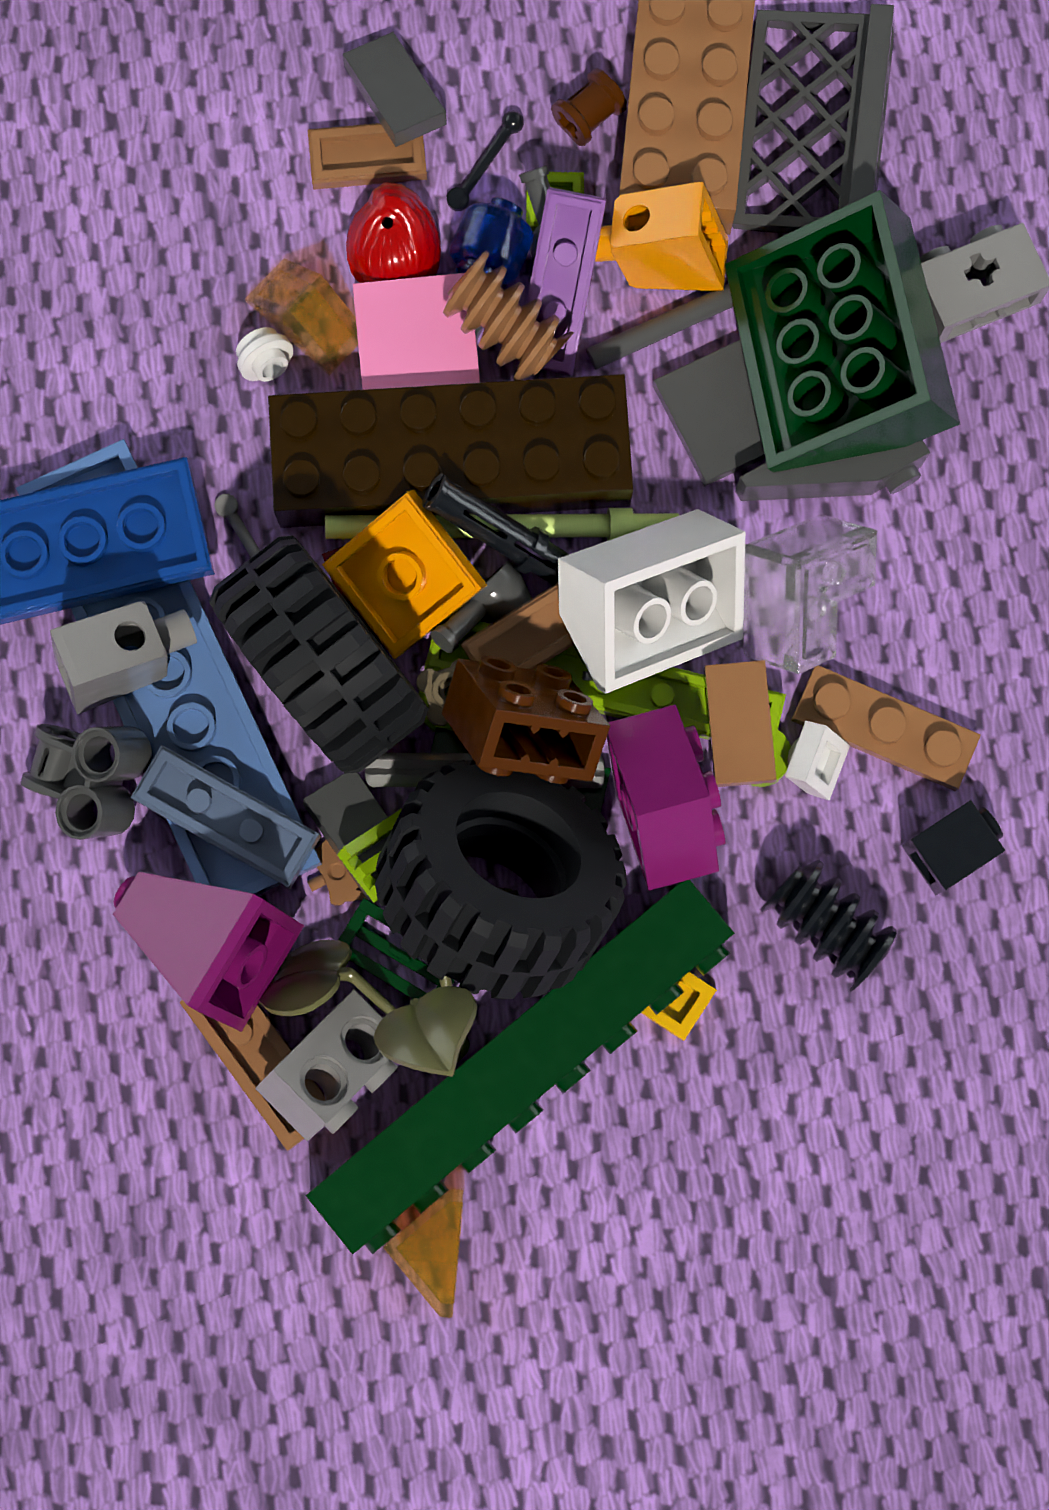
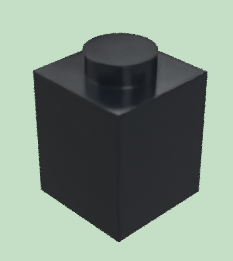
M971 800L902 845L935 896L946 891L1006 851L999 841L1003 837V832L995 818L986 808L981 807L977 809Z

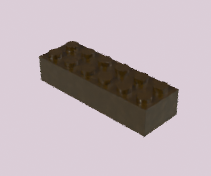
M625 374L268 395L273 509L280 528L324 526L325 515H381L409 491L415 490L423 500L430 484L441 474H444L455 484L493 505L505 514L630 507L633 476ZM464 510L467 514H473L468 510Z

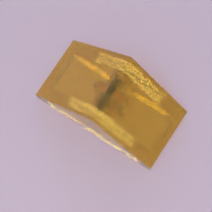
M285 258L245 298V301L285 335L329 376L358 346L356 317L324 277Z
M452 1187L383 1247L440 1317L453 1318L465 1188Z

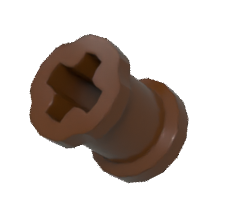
M595 68L587 74L586 84L566 101L558 99L551 106V111L556 123L577 145L585 146L592 139V131L612 114L618 116L627 110V100L617 83L603 70Z

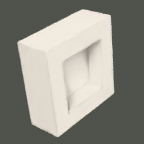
M805 721L800 737L794 741L789 750L788 768L785 777L806 793L830 800L850 745L826 725Z

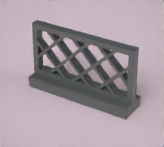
M871 4L870 14L757 10L733 229L790 233L822 217H812L801 204L824 185L838 199V210L877 191L895 35L894 5ZM768 27L793 30L803 42L779 59L766 45ZM835 31L858 32L856 47L838 62L820 44ZM812 51L828 70L807 87H804L789 68ZM766 59L771 64V67L763 73L764 60ZM852 65H854L853 79L846 72ZM781 76L797 95L773 113L760 99L761 89ZM837 78L851 93L849 102L830 115L814 96ZM806 104L822 123L798 141L782 122ZM759 111L766 120L757 126ZM848 118L847 132H845L839 124ZM774 129L791 148L767 167L754 153V144ZM829 132H832L844 145V155L824 169L807 150ZM800 157L816 177L792 195L776 175ZM753 164L759 174L750 180ZM842 172L841 185L839 186L833 178ZM767 182L785 201L769 215L746 213L748 196ZM794 211L797 216H787V215H788L790 212Z

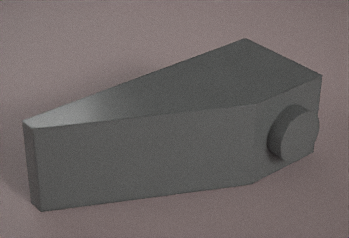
M921 440L903 448L774 473L767 468V463H764L741 476L735 492L740 501L872 495L887 487L890 494H894L908 487L921 477L918 469L921 468L930 451L924 441Z

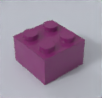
M676 704L608 722L610 729L607 735L616 795L648 891L719 872L716 847L726 844L722 823L715 809L721 807V799L712 771L703 773L698 762L704 761V756L695 726L692 725L684 728Z

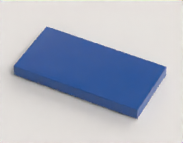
M187 457L0 500V625L215 574L190 462Z

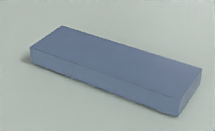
M162 745L130 797L290 889L321 837L317 832Z

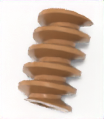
M486 250L447 293L449 298L443 314L449 318L465 310L467 313L461 326V331L467 334L482 326L484 332L478 346L485 350L500 343L502 347L496 363L501 367L517 359L519 365L513 379L515 381L525 380L533 375L535 376L574 332L570 331L556 339L554 334L560 319L556 315H552L538 322L536 318L542 305L539 299H534L520 306L518 303L525 286L518 282L503 290L501 285L507 269L504 266H499L485 273L483 269L489 256V252Z

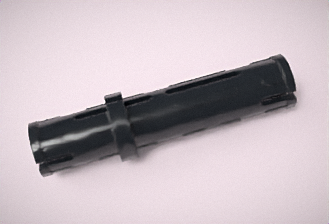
M444 474L437 476L433 480L423 498L422 506L425 509L433 511L467 532L470 536L511 559L513 568L523 574L532 572L552 585L558 583V558L569 554L551 543L547 532L538 527L527 528L493 505L455 484ZM464 510L472 512L476 516L480 517L484 521L496 527L498 530H493L484 523L480 522L479 520L464 512ZM519 541L520 543L532 549L540 556L545 557L547 560L544 561L540 559L539 557L532 554L527 549L520 546L519 544H516L515 542Z

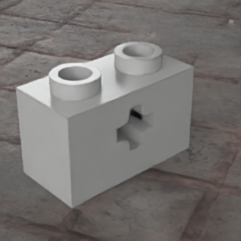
M1024 223L1005 230L1002 225H994L974 235L970 239V244L952 251L949 246H941L920 257L940 343L1040 304L1049 290V276ZM969 272L971 276L974 278L970 281H968L966 278ZM985 277L987 281L985 286L982 285L979 279Z

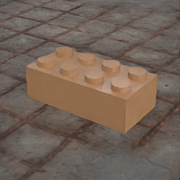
M638 0L619 196L694 182H704L727 235H730L737 205L755 0Z

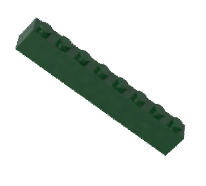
M690 880L680 882L589 959L583 970L577 972L572 981L561 988L552 989L456 1069L452 1077L448 1076L305 1196L352 1254L364 1245L374 1254L401 1231L393 1220L412 1204L421 1214L449 1190L441 1181L460 1164L469 1174L496 1151V1148L489 1141L506 1125H509L515 1134L544 1110L536 1101L554 1085L564 1094L591 1071L584 1062L588 1056L601 1045L609 1054L620 1047L637 1032V1029L630 1022L648 1006L657 1015L684 993L677 982L694 967L704 976L731 953L723 943L735 933Z

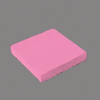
M465 273L353 284L362 390L480 383L475 330L467 334L461 331V326L467 312L463 310L449 318L443 314L449 298L447 293Z

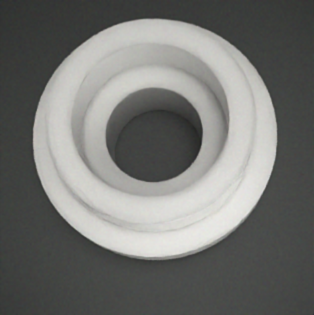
M263 327L247 334L237 345V367L242 376L249 381L260 380L265 382L274 380L287 369L288 363L293 356V346L285 335L278 334L273 328Z

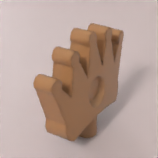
M325 840L316 848L322 865L317 867L321 874L307 881L312 892L327 885L330 902L334 906H341L345 902L363 900V898L366 899L362 891L357 890L359 889L358 885L328 841Z

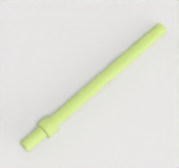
M608 508L607 514H506L529 529L533 527L542 529L548 533L549 538L607 537V541L679 516L678 513H633L632 508ZM469 514L493 530H498L475 514ZM325 515V539H352L379 515ZM434 515L451 538H474L443 517Z

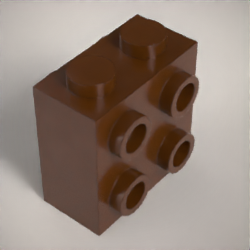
M483 656L480 662L458 658L442 710V715L481 770L496 776H510L513 771L531 773L545 781L556 784L567 783L568 779L593 781L610 729L609 723L594 707L593 700L584 695L572 680V675L569 672L546 664L538 665L536 670L519 668L505 659L494 656Z

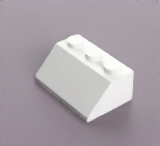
M696 509L558 558L559 614L598 690L605 694L743 639L745 531Z

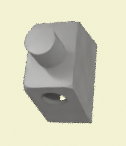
M145 601L135 602L50 630L54 659L77 715L163 679L167 676V654L197 643L193 626L184 609L153 620ZM127 646H136L139 649L129 651L123 648Z

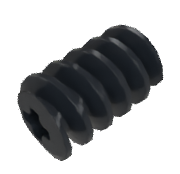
M816 860L803 868L799 866L759 910L765 912L777 905H781L783 908L776 925L782 929L798 921L801 925L794 942L801 945L816 937L819 942L813 959L818 962L832 954L836 955L837 960L831 975L836 979L852 970L855 973L849 992H852L874 971L889 953L897 930L893 926H888L874 933L873 929L879 913L873 909L856 917L854 914L859 904L860 896L852 893L837 900L836 896L842 880L837 876L821 884L818 883L824 864L820 860Z

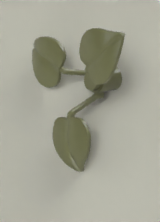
M499 888L510 894L520 896L517 890ZM331 939L310 942L291 951L286 956L269 987L259 999L258 1004L262 1005L272 1014L279 1016L302 1015L315 1010L327 1002L338 990L340 981L350 982L386 1014L379 1022L374 1033L375 1045L383 1056L397 1064L414 1070L450 1077L454 1075L457 1062L469 1050L470 1041L467 1035L474 1023L477 1012V1004L471 992L465 988L452 986L451 978L447 976L442 981L440 980L441 987L429 991L420 998L412 999L410 1005L396 1009L356 970L346 967L352 957V950L348 944Z

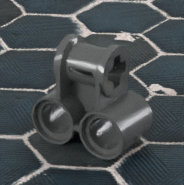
M38 724L34 736L39 739L32 766L29 772L23 773L20 784L33 792L58 799L55 811L57 823L63 833L70 838L83 840L122 834L127 830L134 819L135 806L133 799L130 798L131 794L122 786L123 780L140 777L146 772L151 762V745L145 733L132 726H107L89 728L80 734L60 726ZM111 745H113L115 751L114 762L111 761L110 757ZM94 802L98 809L97 820L93 812Z

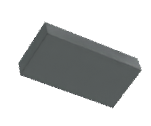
M394 32L343 53L344 68L395 147L447 125L445 109Z
M357 772L342 774L305 797L302 802L336 854L339 853L343 846L388 818ZM388 836L358 855L357 857L363 863L379 853ZM347 869V871L349 872V874L351 875V877L354 879V881L356 882V884L358 885V887L360 888V890L362 891V893L364 894V896L366 897V899H367L368 901H371V899L369 898V896L366 894V892L363 890V888L360 886V884L356 881V879L353 877V875H352V874L350 873V871ZM375 871L371 875L377 880L378 873Z

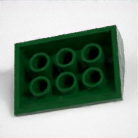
M881 190L725 263L767 468L774 473L903 448L960 425L911 220Z

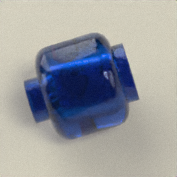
M495 197L491 199L490 203L478 202L466 208L449 248V254L457 265L456 273H465L487 250L489 256L483 269L485 273L499 266H504L507 272L502 285L512 283L517 279L534 238L530 225L522 218L523 210L518 205L507 199Z

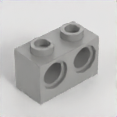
M353 990L255 1089L306 1141L310 1140L324 1126L334 1134L359 1108L351 1098L363 1086L373 1093L398 1068L393 1061L380 1053L374 1042L375 1030L383 1018ZM345 1039L352 1040L361 1047L364 1053V1060L354 1057L348 1051ZM305 1079L313 1080L322 1087L325 1093V1101L315 1099L309 1094L305 1087Z

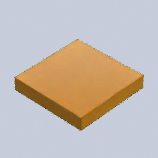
M415 490L405 493L322 564L394 659L404 654L437 625L441 624L487 586V583L433 513L422 506L423 500Z

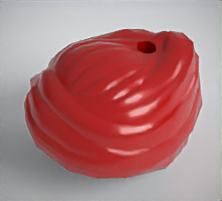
M384 182L375 188L368 202L354 215L348 228L346 251L351 274L360 283L436 276L440 266L441 245L439 231L430 210L417 193L403 184ZM385 217L393 220V226L385 224Z

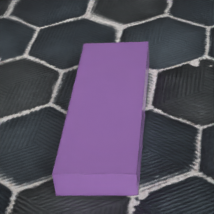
M552 187L547 189L527 303L534 299H539L542 302L536 318L538 322L552 315H556L560 319L554 334L556 339L570 331L574 333L541 370L570 376L574 373L607 198Z

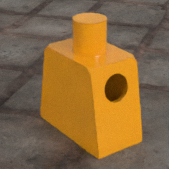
M704 182L622 194L614 201L612 225L602 226L595 262L616 261L629 286L634 288L724 291L725 263L727 261L729 238Z

